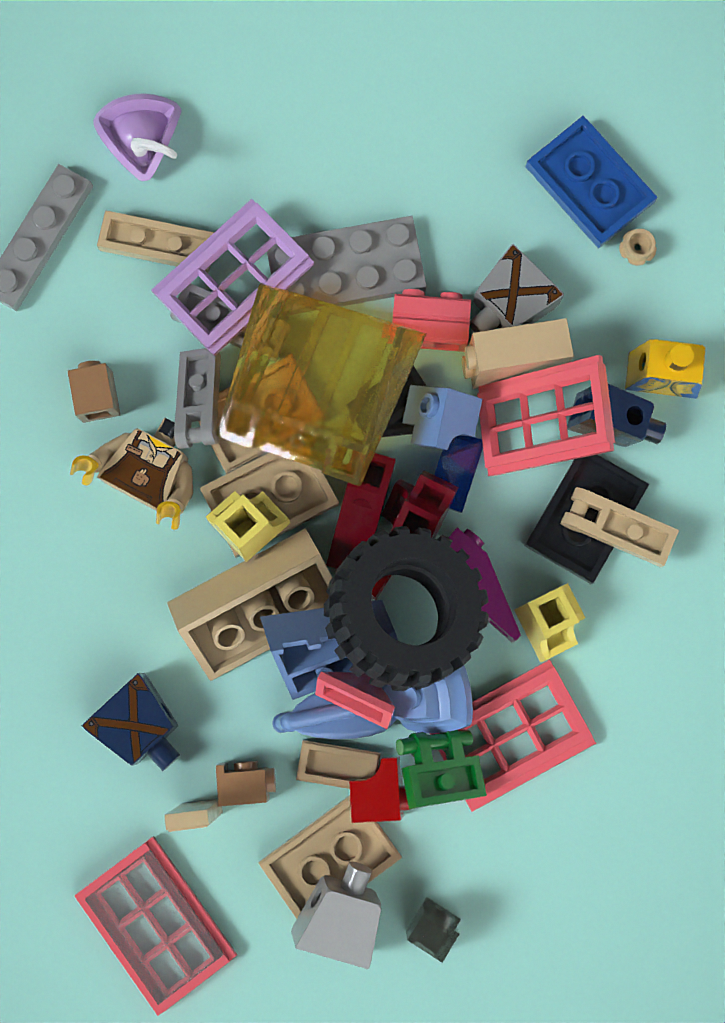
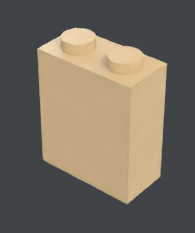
M567 318L473 333L469 346H465V356H462V368L465 379L471 378L473 389H478V386L571 362L574 354Z

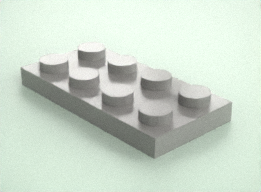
M413 215L291 237L309 255L315 265L276 300V305L280 318L391 298L395 294H402V291L405 289H418L425 292L427 286ZM274 244L267 251L271 275L290 258L277 244Z

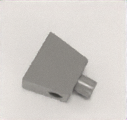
M349 862L343 880L327 875L320 878L292 927L291 933L296 949L369 969L381 913V903L376 892L366 887L372 873L369 867L358 862Z

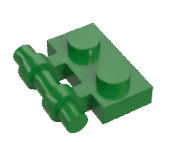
M454 730L427 735L425 732L411 733L408 738L396 741L397 753L399 755L411 754L415 760V765L402 768L409 809L487 796L479 755L465 757L463 746H469L473 743V735L470 730ZM443 750L447 760L434 762L432 751Z

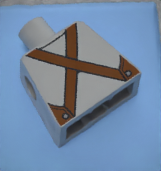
M512 244L477 289L473 302L481 311L469 322L470 327L474 332L494 330L497 327L500 329L532 324L559 306L564 293Z

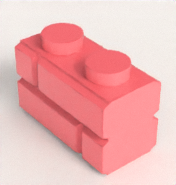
M405 289L402 291V294H395L391 346L465 352V346H468L471 300L463 299V295L456 292H443L440 294V297L425 296V292L422 290Z

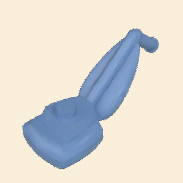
M465 666L455 670L444 679L418 690L411 687L406 691H392L391 685L388 684L382 687L395 706L388 728L397 719L406 729L425 733L450 732L472 724V694ZM315 693L297 704L292 712L277 714L272 721L273 728L279 733L296 730L303 735L326 739H356L373 736L387 730L315 695Z

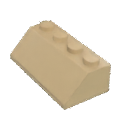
M305 528L254 555L249 561H243L168 601L167 604L179 634L209 680L212 681L270 650L260 617L324 608V603L329 598L326 590L332 576Z

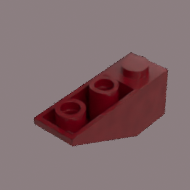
M358 448L326 566L337 569L362 541L366 542L376 533L394 472L395 458Z

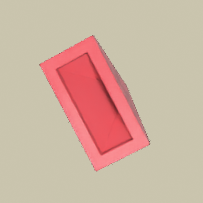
M320 672L317 678L315 695L385 729H388L395 706L382 688L369 684L371 677L366 674L357 677L352 672Z

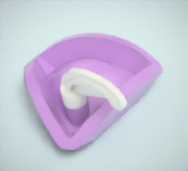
M153 94L123 96L105 105L93 120L94 127L106 147L140 181H148L153 177L164 154L173 159L177 157V153L168 147V144L180 118L181 108L176 102L168 98Z

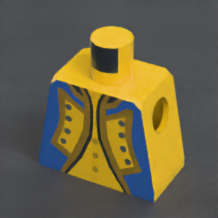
M658 339L646 341L629 352L625 390L698 398L703 380L706 347Z

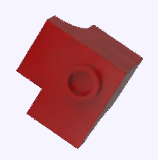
M400 756L381 758L380 767L373 777L349 781L352 823L401 821L405 816L404 811L410 810L401 776Z

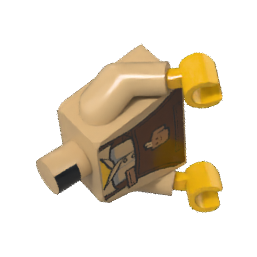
M167 418L162 420L154 436L138 428L133 430L132 433H123L103 444L88 456L76 457L72 462L70 475H74L76 471H85L86 473L81 483L86 486L90 485L93 481L95 472H99L97 478L102 482L156 510V524L159 525L160 521L165 517L172 518L171 529L173 530L179 528L180 514L183 513L193 496L192 467L188 464L187 456L174 448L176 444L174 438L175 422Z

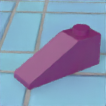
M457 527L448 537L452 540L450 547L456 552L463 549L470 556L466 560L470 569L478 568L483 578L477 583L479 590H487L489 602L481 607V611L489 614L488 622L511 643L517 641L521 633L488 554L481 548L484 542L471 530L466 529L463 533Z

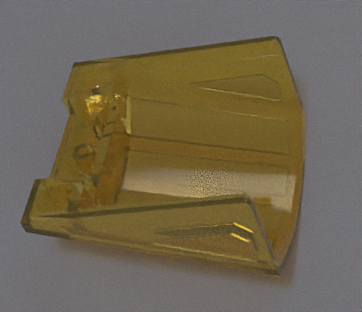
M261 283L256 293L216 436L249 448H259L322 470L321 473L359 486L362 484L427 333Z

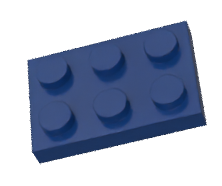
M584 115L526 162L525 167L598 249L654 204L658 198Z

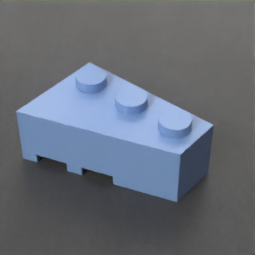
M371 601L375 618L381 628L392 638L398 640L383 601ZM324 608L260 617L270 651L292 700L315 692L320 672H351L349 669L353 665L347 657L340 660L334 651L339 646L336 639H328L325 627L330 623V619L324 616Z

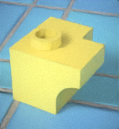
M234 491L206 516L208 522L246 562L290 524L289 518L263 491L252 499H247L244 495L240 496Z
M568 583L514 609L540 662L546 661L578 644L574 634V625L585 619V616Z

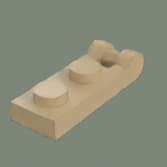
M575 488L571 497L574 501L570 512H565L561 525L595 538L656 566H665L679 532L678 529L586 489ZM588 507L599 511L595 522L584 518Z

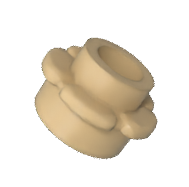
M645 229L628 231L623 236L624 241L619 245L621 256L627 258L628 262L635 266L643 265L645 261H651L657 251L654 236ZM640 245L641 250H635L634 246Z

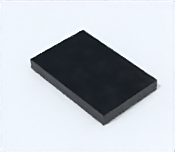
M597 454L574 459L524 546L589 584H593L614 547L561 525L565 512H570L574 501L571 497L575 488L586 489L635 511L649 484ZM588 507L584 518L595 522L599 511Z

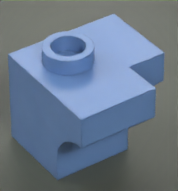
M410 385L402 423L414 426L411 444L448 450L449 444L458 435L475 437L482 398L450 388Z

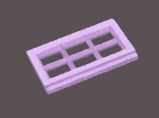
M251 199L151 291L213 356H216L315 264L309 255L268 213ZM257 224L270 239L253 255L247 258L234 243ZM274 244H277L290 258L267 278L254 263ZM229 250L242 265L218 285L205 270L224 252ZM248 270L261 285L238 305L224 290ZM199 276L213 291L189 311L176 296ZM216 297H219L232 312L209 332L196 316Z

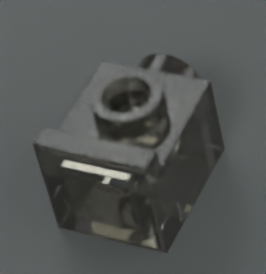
M426 897L406 930L407 940L443 963L460 934L457 925L461 918Z

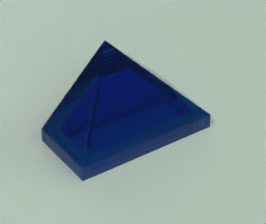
M458 435L451 441L448 450L442 449L434 475L459 487L449 508L450 510L459 513L463 512L483 450L482 439Z

